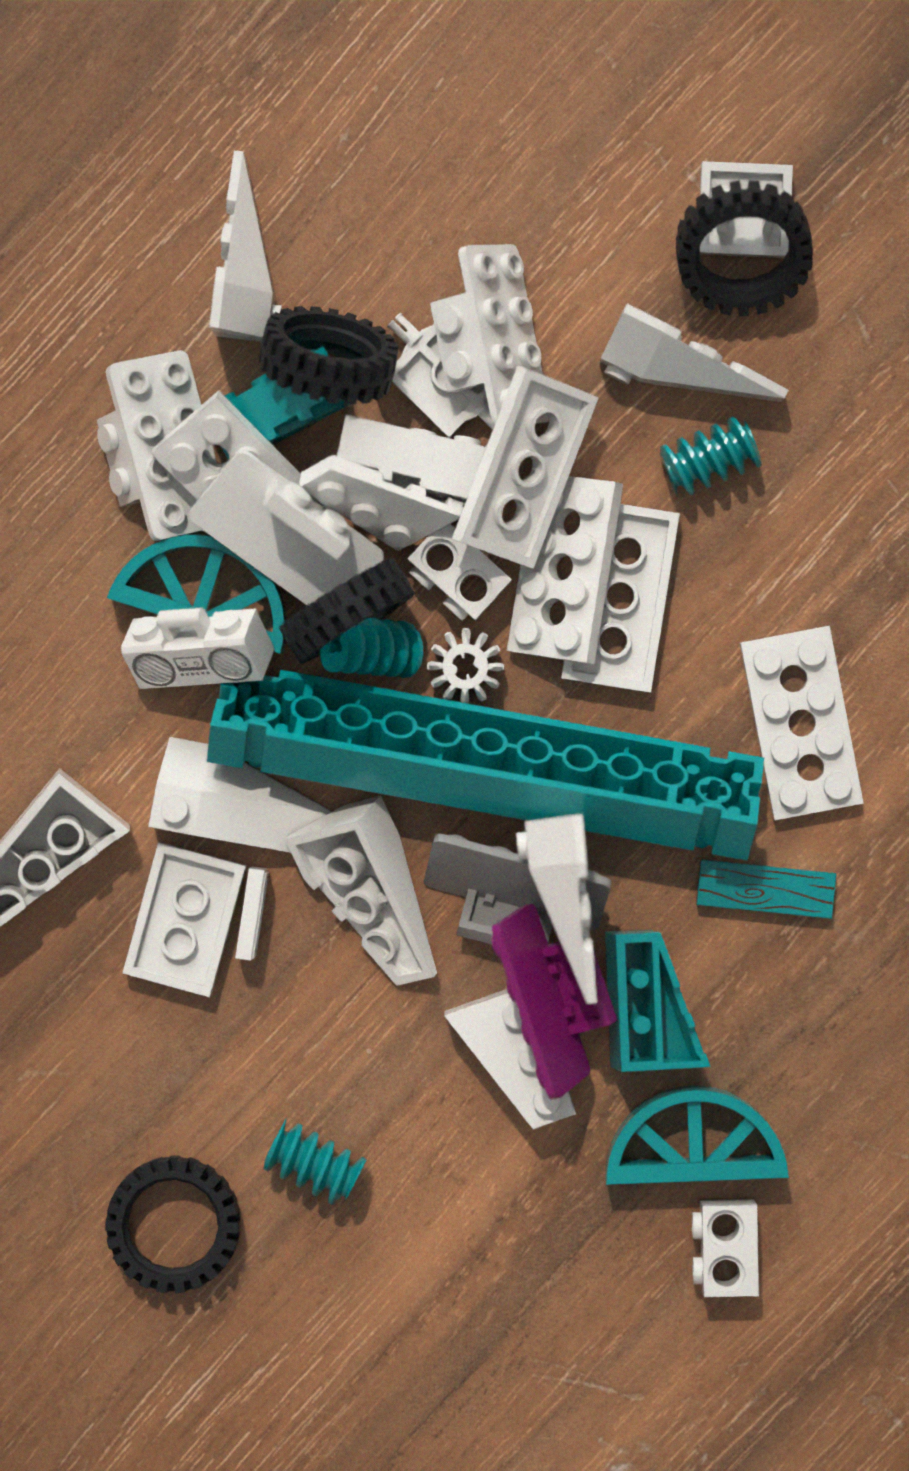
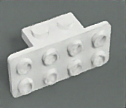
M513 244L467 245L461 247L458 252L466 293L431 302L430 306L447 391L459 392L484 385L491 421L495 426L517 365L543 375L541 367L542 356L536 342L532 322L533 310L527 297L523 277L524 265L516 246ZM544 413L539 416L535 424L548 422V415Z
M179 350L117 362L108 366L106 377L115 411L97 419L99 427L97 438L101 449L106 453L110 468V487L117 496L120 507L140 502L149 536L155 541L203 531L192 523L189 518L190 510L198 500L151 454L154 446L201 406L187 353ZM208 446L204 450L205 456L210 462L217 464L213 446Z
M239 450L234 454L194 504L189 514L192 523L306 605L316 601L323 594L332 591L333 588L341 583L347 582L353 576L361 574L364 570L374 567L384 560L382 549L350 527L338 513L320 505L301 486L294 482H289L246 450Z

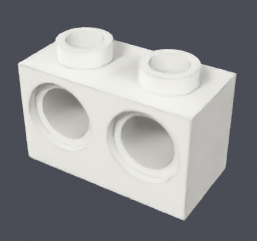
M449 524L430 534L411 554L408 560L414 567L409 573L427 590H430L434 585L441 589L448 596L443 604L460 620L463 621L469 615L476 621L509 585L512 579L479 549L452 539L456 528ZM438 545L448 547L453 553L451 566L443 571H436L427 563L428 552ZM479 576L486 582L487 592L481 600L472 602L462 596L460 587L465 578Z
M700 1200V1212H692V1238L701 1240V1257H693L692 1261L693 1284L701 1285L704 1297L759 1296L758 1221L755 1200ZM723 1214L731 1215L736 1219L735 1230L727 1236H719L712 1231L713 1221L716 1217ZM721 1260H731L737 1264V1272L732 1279L720 1281L713 1276L714 1266Z

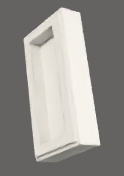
M251 866L248 870L235 957L237 959L251 961L257 956L269 876L267 868Z

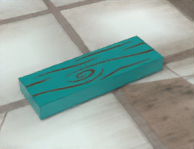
M700 859L696 905L832 919L837 874Z

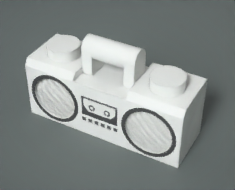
M204 608L160 611L158 617L134 618L121 646L122 655L139 689L261 681L264 678L275 649L256 609L226 610L214 612L213 617H208Z

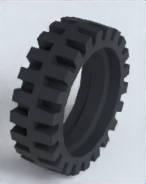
M740 180L730 182V191L728 192L724 191L721 184L713 187L712 198H709L705 193L697 197L696 208L689 205L684 212V220L680 219L677 227L676 257L679 274H681L685 288L690 289L691 296L697 302L703 299L704 307L712 311L719 304L721 314L730 316L733 307H737L739 316H749V307H756L758 315L767 313L768 302H771L777 309L785 304L784 294L792 299L798 293V284L804 286L808 279V270L812 269V236L803 208L798 201L794 203L792 196L785 190L779 195L777 186L767 183L764 190H761L759 181L749 180L747 189H741ZM736 218H761L775 223L785 231L789 240L788 252L784 260L770 272L751 279H729L712 273L704 266L700 258V245L704 237L718 225Z
M303 306L294 307L293 311L289 308L281 309L280 313L275 312L271 315V318H268L262 337L259 363L261 370L266 372V376L270 380H277L276 384L282 388L292 387L291 392L301 396L303 393L310 394L309 399L319 401L320 397L327 398L328 403L338 404L339 399L343 400L346 405H356L357 400L365 404L371 403L372 399L377 401L383 397V394L387 395L395 373L399 347L394 342L395 338L391 334H385L386 330L381 326L372 327L373 322L364 318L358 321L355 314L347 312L343 316L339 315V310L329 308L328 312H323L321 307L311 306L310 311H308ZM321 347H324L327 353L344 357L346 359L333 358L318 353H314L310 350L314 349L316 351Z
M390 558L364 570L361 574H357L347 582L336 586L332 591L323 594L316 601L292 615L290 619L282 623L279 629L300 664H303L315 657H319V650L367 618L382 620L386 615L391 614L411 599L415 592L394 558Z
M159 1157L134 1169L119 1184L109 1203L105 1231H107L108 1248L112 1250L113 1259L117 1266L120 1265L125 1270L124 1274L130 1279L134 1278L140 1282V1286L146 1289L149 1287L157 1289L156 1292L167 1293L168 1291H175V1293H183L189 1289L195 1290L203 1286L208 1281L214 1279L226 1267L238 1244L241 1214L234 1191L230 1189L228 1181L215 1172L216 1169L208 1164L200 1163L198 1159L191 1157ZM171 1180L192 1184L205 1193L216 1210L218 1224L214 1244L207 1254L189 1266L176 1268L154 1264L142 1255L132 1240L129 1224L133 1204L140 1194L158 1182Z

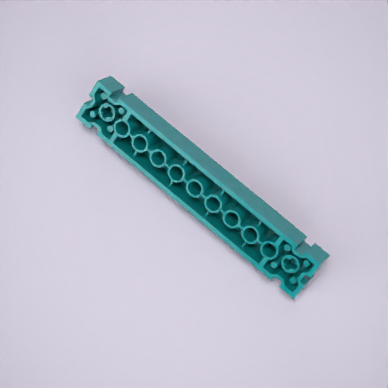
M280 670L279 678L264 675L261 681L221 683L219 699L216 700L210 723L207 762L243 769L244 761L246 760L253 767H261V772L522 820L533 821L583 815L584 831L692 851L694 846L705 848L708 845H712L711 854L748 860L758 823L760 797L758 795L762 784L764 757L728 751L727 759L710 756L709 747Z

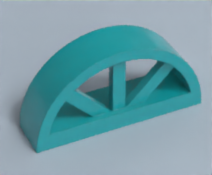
M175 536L150 545L134 556L123 567L107 595L108 599L155 614L167 610L204 608L208 617H213L214 612L242 610L268 597L272 611L273 632L267 631L275 648L274 652L283 654L286 640L279 627L287 618L283 599L276 583L211 536ZM190 548L211 549L195 602L192 606L166 554ZM225 554L243 563L261 583L207 611ZM154 562L173 600L131 587L130 585L145 567Z
M699 1085L671 1088L657 1093L639 1104L629 1113L616 1131L609 1147L605 1166L606 1185L789 1178L785 1153L779 1139L766 1119L752 1105L737 1095L715 1087ZM687 1102L689 1157L683 1158L645 1121L665 1108ZM701 1102L715 1103L728 1107L745 1117L708 1157H703ZM755 1128L765 1138L771 1153L766 1155L730 1156ZM634 1133H637L662 1157L660 1159L621 1160L625 1147Z

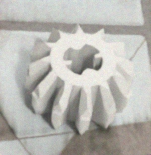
M469 628L462 629L463 644L457 645L451 632L445 633V639L451 646V649L447 652L437 644H434L431 648L435 654L444 657L443 663L434 661L427 663L428 670L443 669L444 675L431 681L432 687H439L448 680L451 685L445 691L444 699L450 700L456 688L462 689L461 703L469 704L468 689L474 688L480 701L486 700V694L480 687V684L484 681L494 689H497L500 685L496 679L487 676L488 670L496 672L504 670L503 663L488 664L487 658L495 656L500 652L499 646H492L483 652L480 648L488 638V635L484 632L478 636L475 645L469 644L471 636ZM468 653L475 657L473 665L478 669V672L471 679L469 674H467V680H463L456 676L458 668L453 662L457 656L461 655L462 659H464V654Z

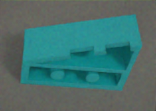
M324 347L316 351L314 349L310 350L314 353L328 356ZM266 374L253 380L250 383L252 388L236 396L234 392L224 395L272 445L349 406L341 399H339L338 404L328 403L327 398L320 397L319 401L309 399L310 394L303 393L301 396L291 392L292 387L282 388L276 384L277 380H270ZM222 447L227 459L229 460V454L227 450Z
M649 929L605 932L607 990L617 1017V1021L609 1025L610 1067L620 1072L711 1067L694 1028L696 1026L692 1015L688 1012L679 988L681 985L661 932Z

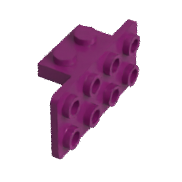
M531 903L523 905L493 925L492 946L495 954L502 961L507 975L508 994L516 1002L522 1019V1035L525 1042L531 1046L537 1064L536 1075L538 1082L546 1090L547 1096L553 1100L561 1098L590 1074L589 1062L579 1033L612 1025L617 1021V1017L594 949L597 1003L586 1004L560 942L548 944L537 909Z

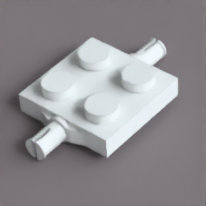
M399 313L395 320L407 332L394 320L387 326L406 344L401 357L397 360L392 383L448 438H451L465 422L477 416L493 430L494 425L491 421L485 386L481 385L459 392H448L434 324L419 332L402 313Z

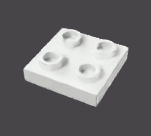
M702 161L700 195L705 193L709 198H712V188L720 184L724 191L728 192L730 191V182L740 180L741 189H747L749 180L759 181L761 190H764L767 183L777 186L779 195L785 190L792 196L793 165ZM736 218L718 225L704 237L700 245V255L785 258L788 252L789 240L785 231L775 223L761 218Z

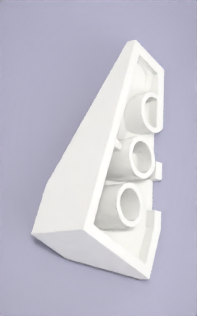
M234 151L226 204V213L230 214L229 223H225L224 228H222L221 259L225 261L224 267H217L209 327L216 337L262 342L268 318H271V315L275 312L280 313L282 305H275V294L247 160L243 151Z
M629 304L626 305L599 362L607 366L604 372L606 375L629 385L631 379H634L640 383L782 402L789 391L742 364L731 362L728 365L722 362L723 356L706 344L691 341L687 345L681 342L682 336L680 334L682 331Z
M169 737L156 783L148 827L290 852L285 842L288 835L332 811L244 763L242 769L207 762L208 744Z
M381 796L343 805L286 837L285 842L304 880L313 890L317 887L321 889L335 907L332 912L341 922L347 919L362 937V947L396 986L432 978L437 974L400 835Z
M583 815L525 821V832H516L518 860L528 861L530 875L585 1003H597L593 945L589 933V928H591L588 891H586L585 887L588 874Z

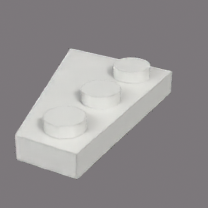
M331 455L301 472L299 486L396 551L458 520L463 511V502L448 498L445 503L426 497L425 488L410 484L406 489L385 482L383 473L335 455Z

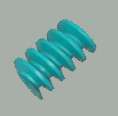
M734 417L727 419V433L718 424L711 425L710 440L700 430L694 432L693 447L683 437L677 439L676 454L666 444L660 446L661 461L677 497L678 486H682L689 495L695 494L694 480L699 479L706 488H710L711 473L713 472L724 482L727 481L728 466L730 465L741 475L744 474L745 459L747 458L757 468L762 467L761 456L747 422L744 420V426H742Z
M367 618L319 650L320 660L323 667L329 672L342 671L346 674L356 672L359 675L370 673L373 676L386 675L387 677L400 676L401 678H410L417 673L422 664L423 642L417 628L408 621Z
M285 1119L265 1157L263 1169L268 1172L277 1163H280V1179L285 1180L295 1171L297 1172L295 1186L299 1189L309 1180H312L313 1196L317 1197L327 1188L329 1189L328 1204H335L341 1197H344L346 1201L367 1159L361 1157L353 1165H350L351 1150L346 1148L334 1157V1141L329 1140L319 1149L317 1148L319 1136L317 1132H312L305 1140H302L303 1125L297 1123L287 1132L285 1131Z

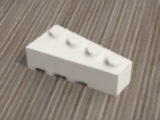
M60 768L0 840V927L24 910L26 906L59 884L61 880L98 855L104 848L130 831V824Z

